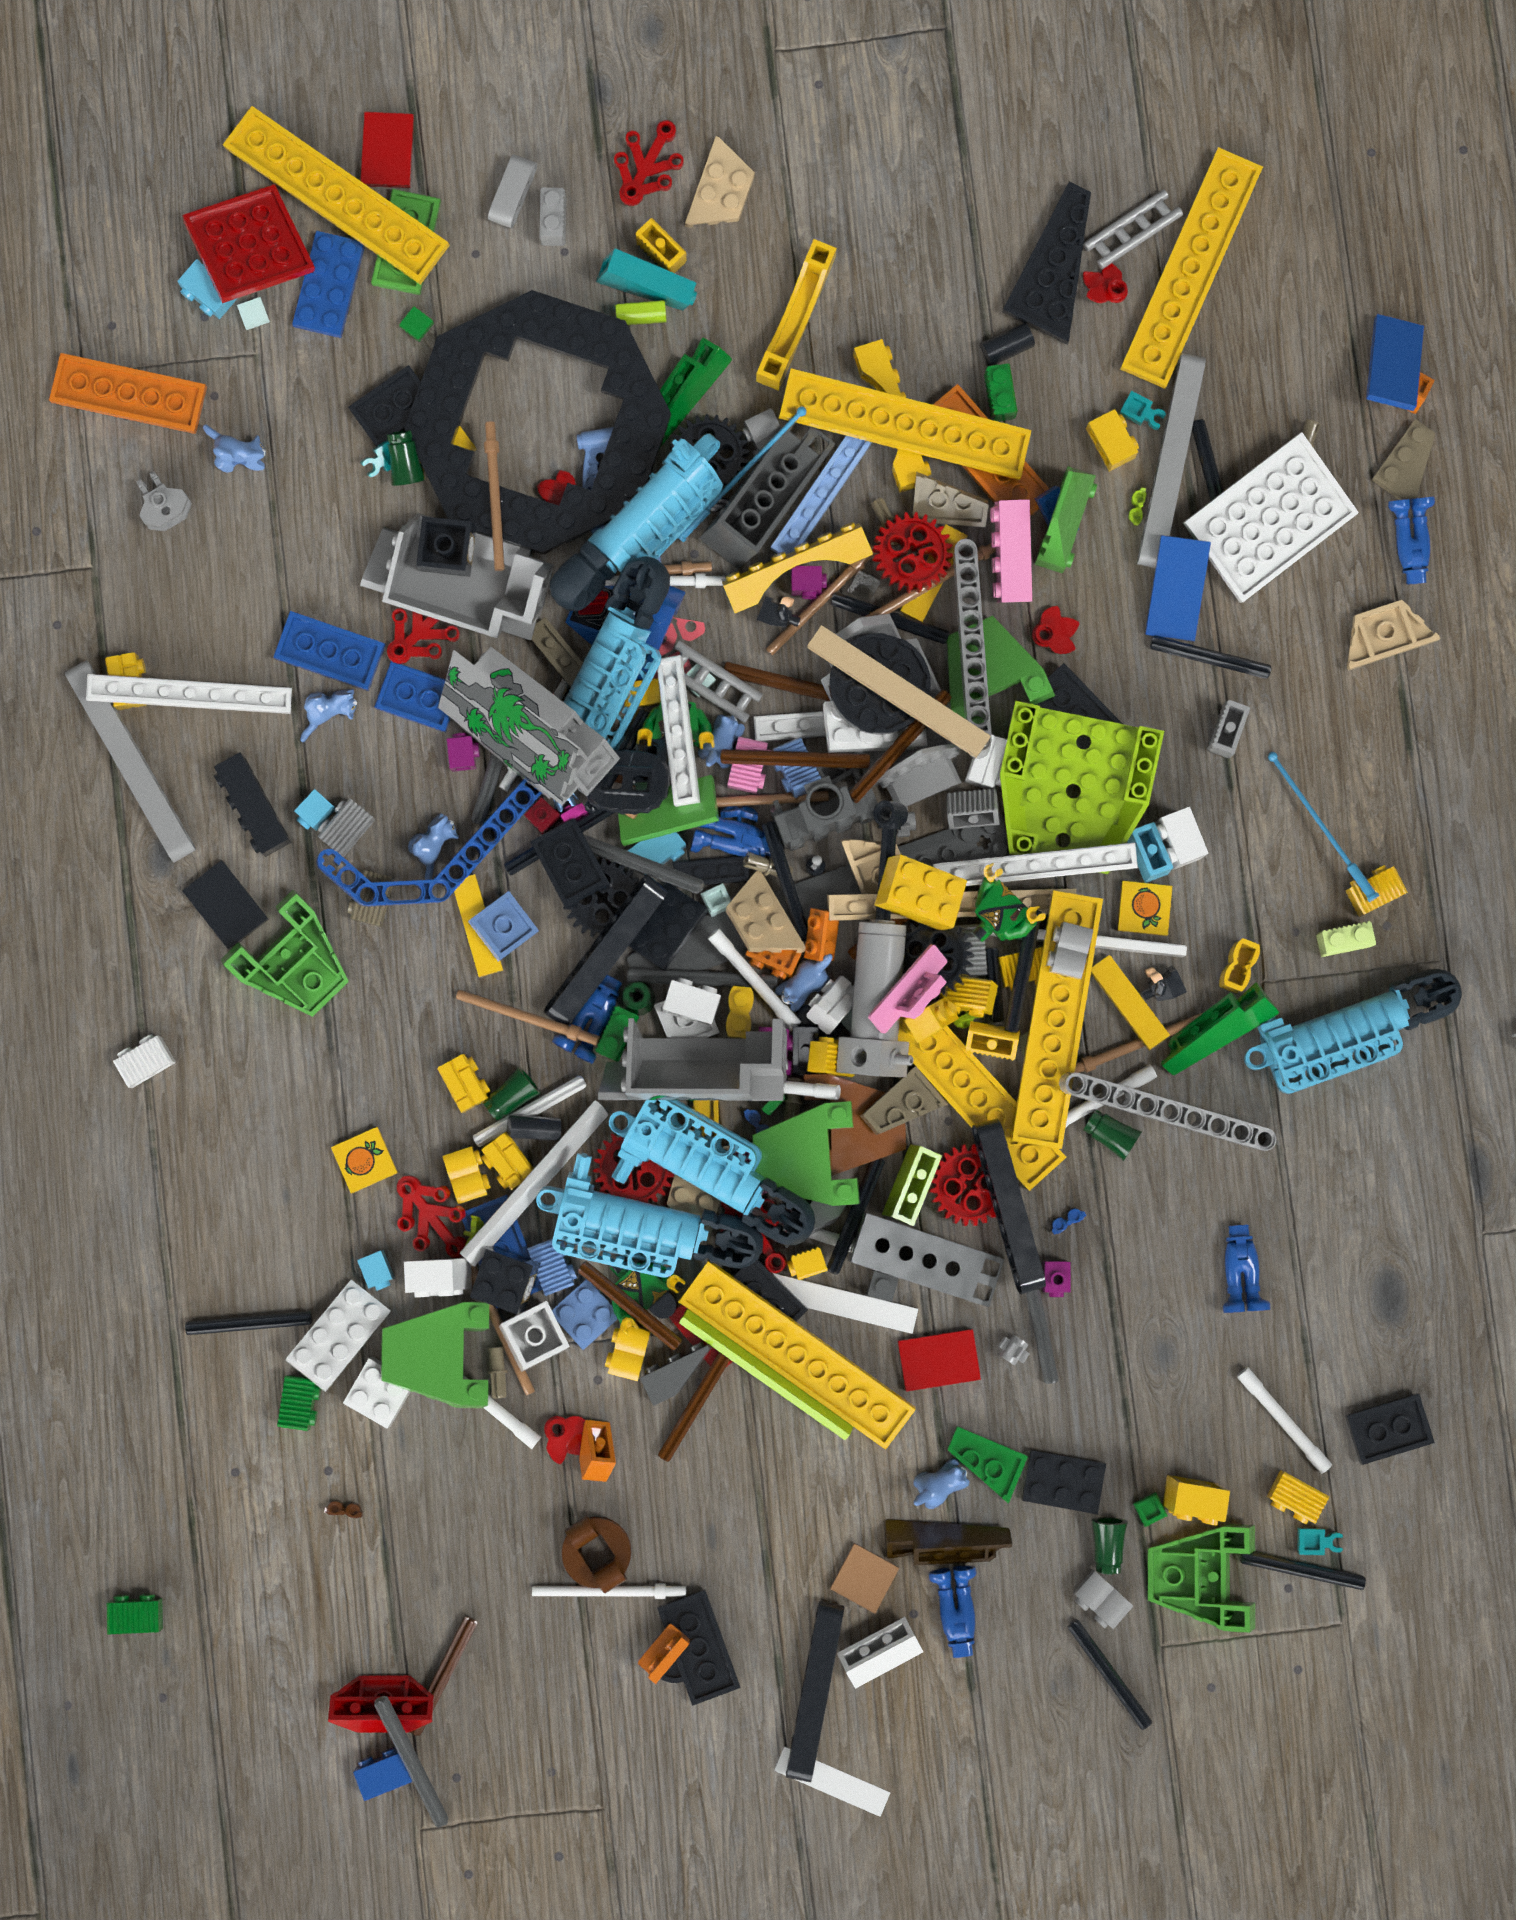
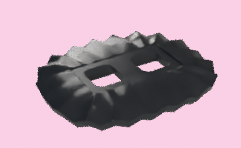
M614 750L620 759L587 796L589 803L598 810L622 815L648 814L653 809L659 808L662 801L667 797L670 771L666 762L659 756L649 752ZM610 775L623 776L621 788L612 789L607 787ZM644 776L648 778L645 790L632 789L634 777Z

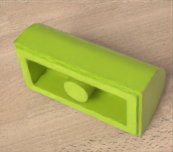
M664 300L615 305L616 318L625 320L627 325L666 322Z

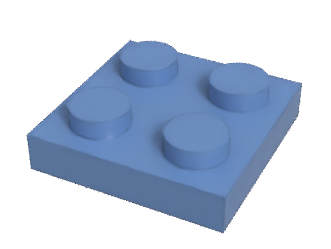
M509 891L468 921L498 962L539 932Z
M587 1279L552 1309L557 1322L582 1350L617 1320L611 1303Z

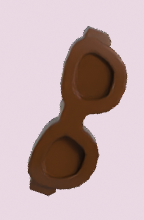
M335 1500L324 1508V1513L329 1515L346 1514L348 1517L356 1519L363 1517V1511L357 1503H350L345 1508L341 1501Z

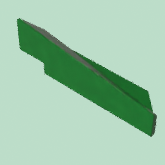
M704 337L701 339L693 357L691 358L684 354L660 389L672 415L662 445L732 361V358L724 350Z
M1257 982L1238 999L1230 992L1171 1037L1168 1044L1171 1049L1170 1054L1165 1060H1162L1161 1064L1171 1075H1176L1278 1015L1279 1011Z

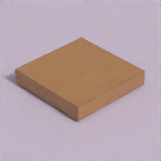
M854 1543L830 1589L867 1610L876 1613L899 1567Z

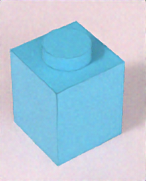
M314 789L294 812L299 815L296 820L308 830L311 826L317 831L336 808Z
M384 1250L357 1260L368 1289L375 1287L376 1291L391 1285L389 1280L394 1279L395 1276Z

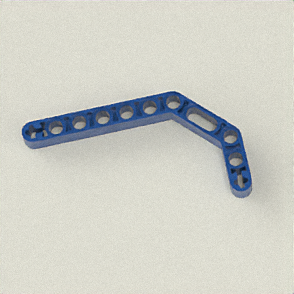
M523 779L432 880L372 883L333 849H325L320 852L316 861L317 867L361 906L440 903L451 896L542 793L535 787L533 789L529 788L531 784ZM521 791L527 794V804L521 805L516 801L517 792ZM501 810L510 812L512 816L510 823H503L500 820L499 813ZM484 829H491L495 833V839L492 842L484 840L482 836ZM468 847H474L478 851V858L472 861L466 857ZM323 855L326 857L332 855L334 857L332 862L337 867L340 863L344 865L337 872L336 876L331 873L336 870L333 866L328 865L325 867L323 865L325 861L322 858ZM451 866H458L461 869L462 875L459 879H453L449 875ZM350 871L355 877L353 884L346 885L341 881L342 872ZM435 884H440L444 887L445 894L442 898H436L433 895L432 888ZM413 885L418 887L420 891V896L415 900L393 901L389 900L385 894L386 889L391 886ZM363 888H369L373 891L372 901L365 902L360 898V891Z

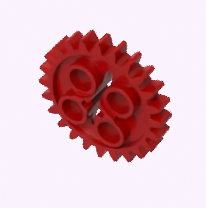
M905 512L903 520L898 515H895L894 524L887 520L885 523L887 529L880 527L878 532L881 536H876L874 542L879 545H875L872 548L873 552L878 553L873 557L872 561L880 562L875 570L884 571L881 579L889 577V586H892L895 582L898 583V591L903 586H907L908 593L911 592L913 587L920 593L923 585L927 590H930L932 587L931 581L938 585L940 583L939 577L945 578L947 574L944 569H949L952 565L946 561L951 560L953 557L952 553L947 552L953 547V544L945 543L950 535L941 534L944 526L936 528V519L930 523L927 522V514L922 519H919L918 512H915L912 518ZM912 533H921L924 536V540H915ZM890 543H899L902 547V550H893L890 546ZM932 543V546L922 548L924 545ZM909 549L912 552H915L918 549H920L916 556L913 553L905 556L908 553ZM929 554L933 556L935 562L927 563L923 555ZM903 557L900 561L893 562V559ZM901 565H910L913 572L905 573L901 569Z
M612 1133L611 1138L613 1141L611 1143L603 1141L607 1148L605 1150L597 1149L602 1158L594 1159V1162L600 1164V1168L594 1169L593 1172L600 1173L601 1175L595 1182L604 1183L600 1188V1192L608 1190V1194L649 1203L648 1199L651 1198L657 1203L656 1194L659 1193L665 1196L666 1193L662 1189L663 1186L671 1187V1184L666 1181L667 1177H674L675 1175L650 1160L642 1162L641 1170L637 1171V1191L633 1189L632 1171L629 1175L630 1183L625 1189L618 1188L615 1183L616 1180L611 1177L618 1165L614 1160V1153L621 1149L625 1138L621 1136L617 1138ZM649 1172L654 1175L655 1182L651 1187H645L641 1184V1176L644 1173Z
M965 1144L960 1145V1152L955 1147L950 1148L951 1156L946 1152L942 1153L944 1162L940 1160L939 1168L935 1172V1178L931 1182V1184H934V1188L929 1189L928 1193H935L936 1195L931 1200V1203L939 1202L940 1205L936 1211L945 1210L944 1219L952 1215L953 1224H957L961 1219L962 1226H967L969 1220L972 1226H977L978 1218L983 1224L987 1223L986 1215L991 1218H995L996 1215L993 1211L994 1208L989 1191L981 1185V1179L984 1177L983 1169L971 1183L973 1190L965 1191L958 1204L955 1203L957 1197L967 1187L964 1182L972 1180L978 1168L982 1167L978 1152H976V1145L972 1144L969 1151H967ZM963 1161H968L971 1164V1172L968 1175L961 1171ZM949 1181H953L957 1186V1191L954 1195L949 1194L946 1190V1185ZM969 1196L974 1197L977 1201V1206L974 1210H970L966 1205V1200Z

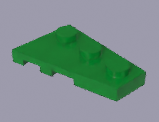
M956 1426L947 1450L1009 1504L1028 1456Z

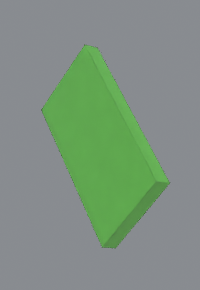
M392 189L390 202L435 232L441 199ZM377 255L371 281L373 286L416 295L421 294L423 282L420 285Z
M712 775L697 778L700 803L674 806L672 786H669L668 795L662 801L660 807L653 809L648 814L639 813L635 819H632L627 815L618 813L620 838L623 846L719 821L715 784Z

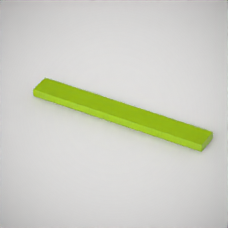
M688 1308L685 1310L679 1321L682 1326L842 1439L846 1440L850 1436L853 1429L852 1425Z

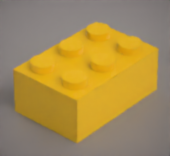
M901 854L888 857L874 905L938 930L952 929L955 925L967 880Z
M1167 1475L1162 1505L1169 1509L1168 1512L1178 1519L1192 1521V1517H1196L1202 1523L1217 1525L1218 1521L1226 1522L1230 1491L1218 1483Z

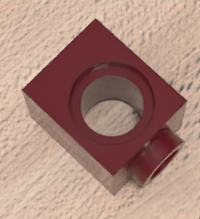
M542 797L524 814L525 818L542 835L547 833L561 819L560 814Z

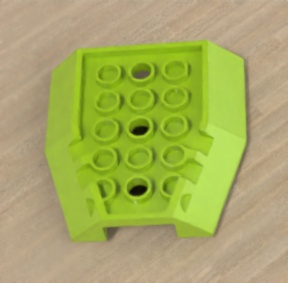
M1015 701L1000 772L1009 854L1023 855L1126 844L1149 805L1164 731L1099 720ZM1081 735L1088 736L1091 740L1090 747L1080 749L1076 744L1077 738ZM1071 784L1078 785L1081 790L1079 797L1074 799L1066 794V788ZM1060 833H1066L1070 837V844L1065 848L1059 847L1056 844V837ZM1110 871L1097 872V873L1108 874Z

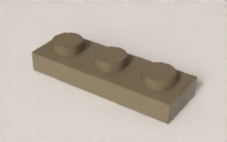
M544 617L536 623L531 641L571 688L583 662L547 618Z

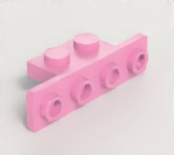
M930 944L868 1015V1018L880 1033L885 1034L900 1016L911 1019L920 1016L927 1004L939 995L941 988L946 984L944 978L937 974L945 966L947 959L935 945Z

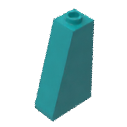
M616 248L603 259L596 280L599 284L651 301L664 300L665 305L682 311L689 305L692 306L697 296V291H694L696 282Z

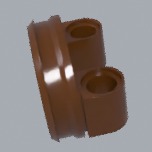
M586 1515L565 1529L567 1536L562 1546V1561L567 1573L574 1581L588 1588H600L606 1594L627 1580L624 1573L631 1559V1544L628 1535L619 1524L608 1518H589ZM601 1534L615 1557L593 1571L579 1549Z

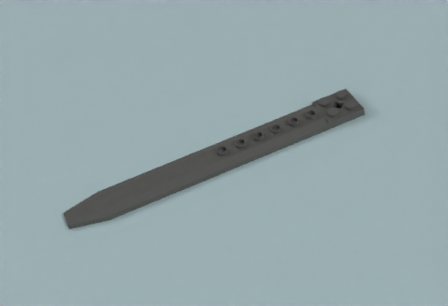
M1000 813V825L947 829L898 847L901 855L932 867L933 864L957 862L961 859L966 861L1013 856L1009 854L1007 832ZM981 836L990 840L986 850L982 846H977ZM850 864L795 884L807 926L810 908L827 909V895L861 894ZM782 889L774 891L775 896L791 921ZM726 911L714 917L707 915L704 916L667 969L703 971L728 962L729 960L708 939V936L718 928L731 941L741 956H745L748 949ZM637 952L627 957L630 967L660 969Z

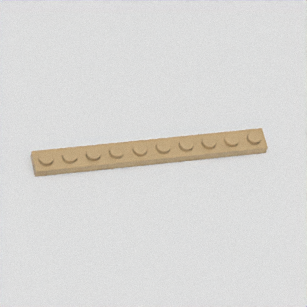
M1075 888L1010 890L1027 908L1040 906L1037 910L1041 911L1042 914L1045 913V915L1049 913L1053 890L1076 894ZM964 891L957 917H976L974 912L976 910L975 902L978 891ZM877 893L827 895L828 920L876 919L877 906L874 904ZM891 912L890 919L906 918Z

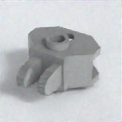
M155 471L149 474L151 480L157 486L154 490L149 492L144 481L141 479L136 481L144 494L142 497L145 500L139 516L149 530L167 531L187 519L192 503L182 489L167 488L165 484H162Z

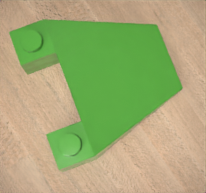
M1067 466L1060 485V493L1047 532L1042 540L1035 565L1062 574L1066 567H1071L1075 556L1074 553H1071L1088 498L1093 499L1098 484L1093 483L1096 475Z
M994 616L984 619L983 632L988 697L1022 682L1031 704L1036 705L1054 697L1055 694L1046 673L1039 663ZM973 624L968 626V628H974L977 625ZM957 631L949 635L947 640L949 685L952 697L950 705L952 711L965 719L959 633ZM975 645L966 646V649L970 652L978 650ZM972 668L968 670V673L972 676L980 674L977 669ZM977 692L969 694L974 700L982 698ZM979 716L971 718L975 724H982L984 722Z
M293 889L275 906L278 912L292 926L257 959L238 942L221 958V961L240 982L262 991V993L283 1001L285 1004L313 1017L349 981L314 910Z
M852 1102L825 1103L752 1135L753 1144L758 1146L762 1152L761 1162L755 1172L765 1177V1179L769 1178L776 1182L777 1188L783 1186L808 1200L832 1206L860 1204L858 1178L832 1180L828 1129L854 1128Z
M463 1302L383 1328L381 1381L419 1393L430 1399L444 1402L455 1408H484L488 1406V1380L463 1379L464 1331L483 1332L489 1329V1304Z
M1227 1524L1148 1548V1601L1175 1612H1181L1193 1617L1195 1620L1206 1622L1223 1631L1247 1633L1255 1629V1602L1230 1601V1553L1251 1554L1255 1551V1525Z

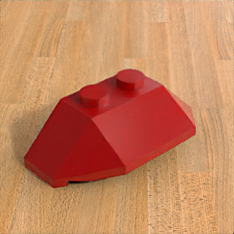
M358 1676L338 1692L330 1695L328 1722L357 1733H388L374 1706L375 1700L385 1695L388 1697L405 1732L409 1733L432 1722L434 1695L428 1692L412 1676Z

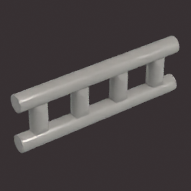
M1163 189L1084 242L1083 247L1087 252L1094 247L1102 256L1097 263L1101 269H1104L1183 215V212L1179 207L1172 211L1163 201L1168 198V194ZM1155 207L1163 217L1150 224L1143 214ZM1135 220L1142 231L1131 238L1123 228ZM1115 234L1123 244L1110 251L1103 241Z
M679 640L674 649L680 652L679 655L682 656L683 666L688 658L701 666L694 679L684 673L686 686L743 723H746L750 715L744 710L751 699L759 702L763 693ZM709 672L722 679L715 692L702 685ZM731 685L743 692L736 706L723 698Z

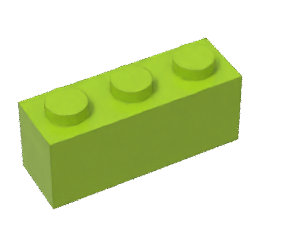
M910 1144L882 1215L903 1224L914 1226L942 1155L922 1146Z

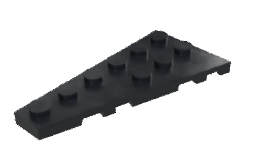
M1070 181L1002 311L1066 345L1069 344L1091 197L1090 191Z

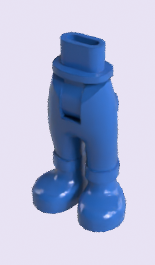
M1435 497L1388 501L1389 510L1394 512L1397 517L1395 519L1397 550L1403 567L1402 574H1406L1407 585L1427 583L1426 571H1429V568L1426 567H1428L1430 560V535L1425 513L1428 508L1435 504ZM1410 506L1413 514V538L1411 537L1410 518H1408V511L1410 509Z
M719 817L717 822L698 826V828L714 829L716 832L733 835L734 838L722 837L717 834L712 835L695 829L690 851L695 853L705 846H710L711 849H718L745 857L748 851L759 856L761 854L762 857H765V855L771 857L764 831L744 822L727 820Z
M606 975L572 1020L571 1024L582 1027L583 1030L588 1021L592 1019L587 1032L600 1036L605 1030L606 1025H608V1021L611 1019L610 1016L613 1015L612 1012L619 997L617 992L622 983ZM558 1034L554 1036L552 1043L572 1053L576 1041L568 1039L566 1035ZM584 1041L581 1042L574 1052L575 1056L591 1064L596 1059V1055L593 1052V1044Z
M1249 1225L1228 1226L1229 1238H1226L1225 1273L1228 1284L1227 1293L1230 1296L1223 1305V1313L1245 1312V1305L1241 1294L1243 1293L1241 1272L1244 1273L1246 1310H1271L1270 1302L1262 1299L1258 1293L1261 1291L1259 1285V1260L1253 1241H1250L1253 1239V1236L1249 1235Z
M970 1565L953 1567L958 1601L957 1609L953 1600L950 1568H940L929 1572L930 1582L936 1583L939 1587L937 1591L941 1623L948 1640V1646L952 1647L953 1658L973 1655L972 1644L975 1643L973 1638L976 1621L974 1604L970 1593L971 1586L968 1583L970 1579L976 1576L977 1572L976 1567Z

